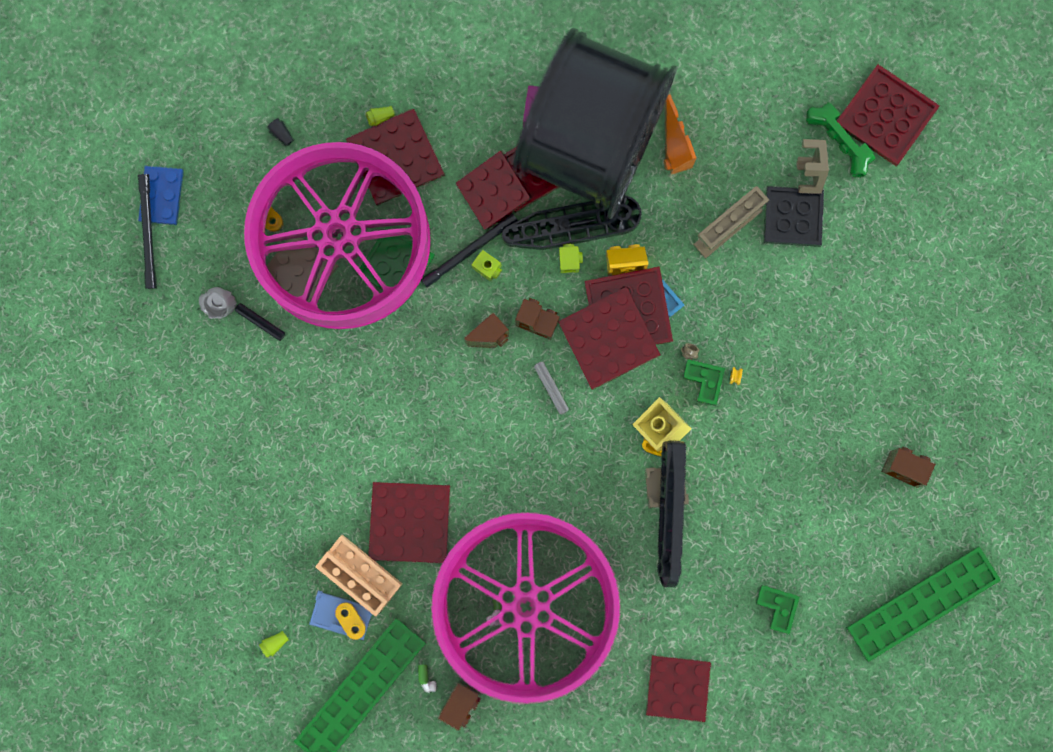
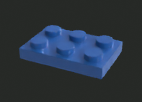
M145 166L144 174H149L152 223L177 225L183 169ZM140 203L139 218H138V221H139V222H142V218H141V203Z

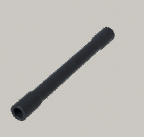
M149 174L138 175V187L141 203L145 289L157 288L153 252Z
M513 213L509 214L470 245L422 277L421 281L425 284L426 288L501 234L506 227L517 222L518 220Z

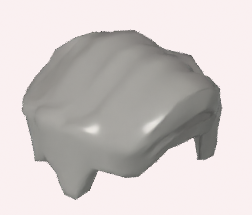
M221 287L211 288L199 297L201 311L207 314L209 319L226 317L236 308L237 302L230 291Z

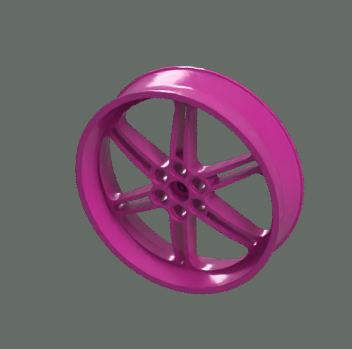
M344 142L322 143L303 148L284 158L266 174L257 186L249 203L245 218L244 240L250 266L261 286L287 312L315 326L329 329H352L375 323L387 317L402 306L413 294L428 264L431 244L430 228L421 197L415 185L394 161L382 153L362 145ZM338 162L358 164L359 169L339 207L335 210L328 209L304 180L307 172L322 165ZM368 170L352 207H349L348 204L364 172ZM374 176H381L397 187L411 206L412 214L410 217L404 219L356 220L358 210ZM295 180H300L322 207L315 212L294 183ZM291 186L312 213L316 223L310 228L266 236L265 224L271 204L283 187ZM344 213L350 214L349 219L345 221L341 220V216ZM324 216L331 217L328 223H322ZM411 225L410 228L367 232V228ZM354 229H362L359 235H352ZM318 233H322V239L319 241H315L314 236ZM341 233L342 237H340V240H337L335 237H338V234ZM410 235L413 238V246L407 269L397 285L394 287L386 286L360 251L359 244L366 240ZM306 236L308 240L266 246L268 243ZM347 246L354 247L351 253L344 252ZM317 247L319 252L304 294L300 297H295L284 290L273 278L266 265V256L272 252ZM333 248L334 253L331 256H326V250ZM358 256L382 287V293H379L354 263L353 260ZM344 258L371 289L373 298L366 304L353 309L332 312L322 311L318 308V300L336 261ZM325 261L327 262L311 302H308L322 263Z
M516 513L500 516L477 526L467 533L453 547L439 570L432 596V620L435 635L451 667L468 684L480 692L514 703H538L552 700L575 690L585 683L598 670L609 654L616 637L620 617V600L616 579L606 557L598 546L573 525L561 519L537 513ZM508 528L514 529L518 535L517 583L512 588L467 565V557L478 544L491 535ZM524 530L528 532L530 577H521L522 532ZM536 531H547L568 539L585 552V562L543 587L536 586L533 573V533ZM587 566L591 567V571L553 595L550 587ZM464 568L500 587L499 595L497 596L467 578L459 570ZM590 576L598 579L604 596V627L598 636L586 633L553 613L549 607L553 600ZM454 578L463 579L502 604V611L463 637H457L453 633L448 618V588ZM523 581L530 582L532 586L531 590L527 593L520 590V584ZM507 591L514 594V600L511 603H506L503 600V594ZM540 591L548 593L549 598L546 602H540L537 599ZM530 602L529 606L532 609L523 612L521 610L523 607H520L521 603ZM546 611L549 614V620L543 623L540 622L537 617L539 612ZM505 612H512L515 619L513 622L507 623L504 621L503 615ZM555 618L592 640L593 645L589 646L551 626L553 619ZM497 619L502 626L474 643L464 648L460 646L461 642ZM525 621L530 622L532 625V630L528 633H524L520 628L521 624ZM509 627L515 628L518 632L520 680L517 683L509 684L483 675L467 662L465 657L467 651ZM538 627H545L586 650L585 658L575 670L559 681L546 686L537 685L534 679L535 630ZM522 637L531 638L529 684L524 683Z

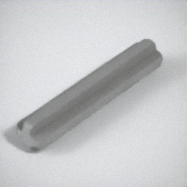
M544 362L535 364L534 368L559 414L566 413L568 407Z

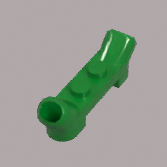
M827 102L821 108L810 107L807 111L806 122L810 125L824 126L827 129V135L839 143L841 152L848 154L851 158L850 174L853 177H864L867 175L868 165L875 160L872 150L866 143L859 147L836 121L840 113L831 103Z

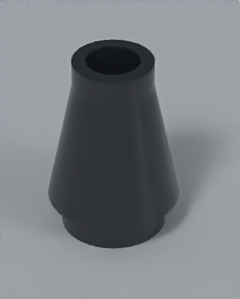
M277 118L267 126L269 133L286 147L294 141L283 120L280 121Z

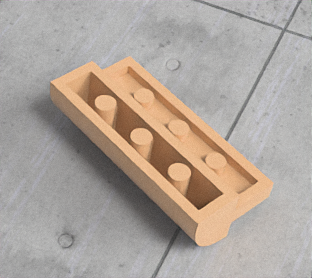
M344 535L338 538L332 548L326 552L316 565L319 571L375 617L385 608L402 586L398 579Z

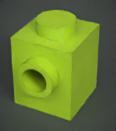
M565 244L563 247H559L560 273L579 272V263H583L582 252H579L578 246Z
M484 250L481 251L472 263V269L489 281L493 278L497 279L502 272L500 269L502 267L501 262Z

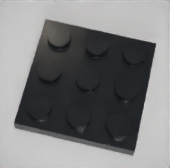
M767 186L766 196L769 201L765 204L764 243L821 247L824 190H822L821 194L799 193L798 188Z

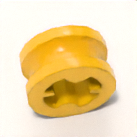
M732 367L729 384L736 383V385H740L742 369L736 370L735 367Z

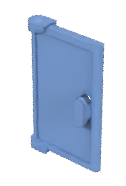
M318 591L310 625L347 635L337 620L335 611L341 603L348 602L357 610L366 625L367 631L373 614L360 603ZM342 610V615L348 616V611ZM352 627V631L354 633L359 632L358 627ZM365 634L360 638V640H364Z

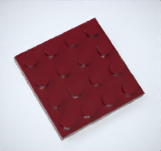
M877 64L837 122L847 134L862 144L866 143L872 151L897 167L940 105Z
M414 108L390 118L378 126L375 125L346 138L347 143L371 148L394 161L409 176L416 188L445 176ZM366 170L363 174L364 179L368 173V170ZM374 176L368 187L376 206L402 195L395 185L381 176Z
M660 266L585 281L589 305L627 287L655 344L660 345L673 342Z
M627 287L558 321L592 390L661 356Z
M373 482L368 556L373 560L443 563L447 557L450 485Z

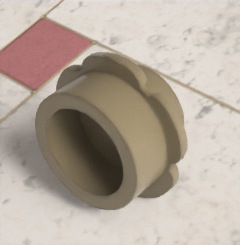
M686 343L681 348V352L684 358L693 360L698 358L699 348L694 344Z

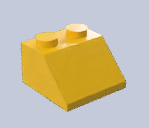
M639 244L629 245V248L622 249L621 246L610 247V250L606 251L608 276L647 269L648 259L645 246L640 247Z

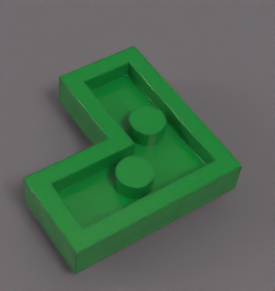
M687 359L683 379L701 383L697 402L713 406L717 405L725 368Z
M761 585L756 604L774 609L769 629L790 635L800 596Z

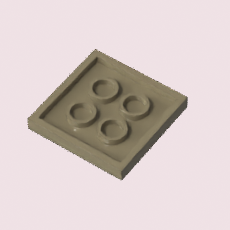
M301 237L289 239L285 243L303 241L304 239ZM315 247L278 251L268 263L267 268L284 290L295 297H300L304 294L319 251ZM325 261L322 263L308 302H311L327 262ZM335 263V265H334V267H333V269H332V272H331L329 278L332 276V274H333V273L336 271V269L339 267L336 263Z

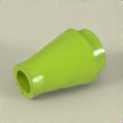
M392 106L373 108L366 112V118L370 126H378L384 121L395 117Z
M281 631L276 635L261 640L262 643L259 644V647L267 658L269 656L273 657L289 639Z

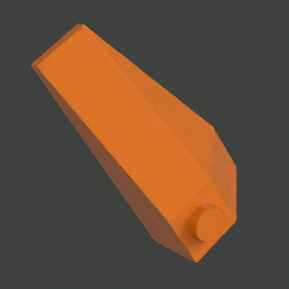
M669 94L665 102L666 159H664V165L666 170H670L672 175L693 168L696 155L689 136H684L683 122L677 120L679 118L678 111Z

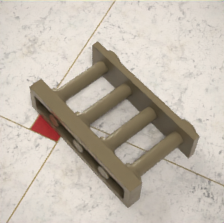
M755 186L698 234L699 240L693 245L706 259L763 211L761 208L769 199L758 186Z

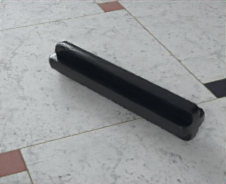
M242 303L236 306L235 312L278 341L284 338V331Z

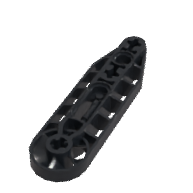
M624 195L612 219L607 217L608 210L604 211L602 205L598 209L585 211V206L595 205L593 201L537 211L506 227L502 232V240L509 247L546 250L562 247L565 244H577L623 235L634 231L638 227L641 220V208L634 198ZM581 207L582 212L566 215L565 210ZM638 210V214L631 215V211ZM563 211L562 216L547 218L549 213ZM621 211H624V214L627 213L624 218L621 215L619 216ZM600 215H604V222H601ZM535 216H545V219L529 222ZM588 218V219H585V220H580V221H575V222H574V220H579V219ZM630 220L634 224L633 227L628 224ZM590 222H597L596 224L587 225ZM584 224H586V226H581V227L572 228V227H575V226H579V225H584ZM546 226L551 228V232L547 231ZM538 227H540L541 234H538ZM532 229L535 231V234L527 236L525 232ZM605 229L606 234L590 237V231ZM585 232L587 234L586 238L571 240V235ZM509 233L513 234L514 239H510ZM568 236L569 241L555 244L552 242L554 238ZM544 240L550 241V245L545 246L533 244L534 242Z
M679 440L664 441L662 445L658 533L659 560L657 572L661 585L664 588L676 587L682 570L686 444Z

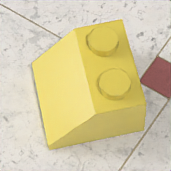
M660 397L632 424L656 451L662 450L664 441H680L692 429Z

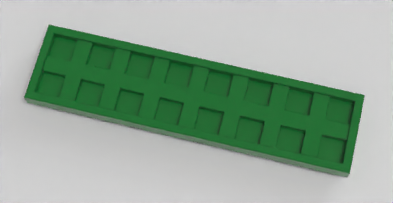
M976 547L846 628L866 661L870 662L995 585L1001 579L982 549Z
M396 618L294 740V743L305 752H337L425 646L426 642Z

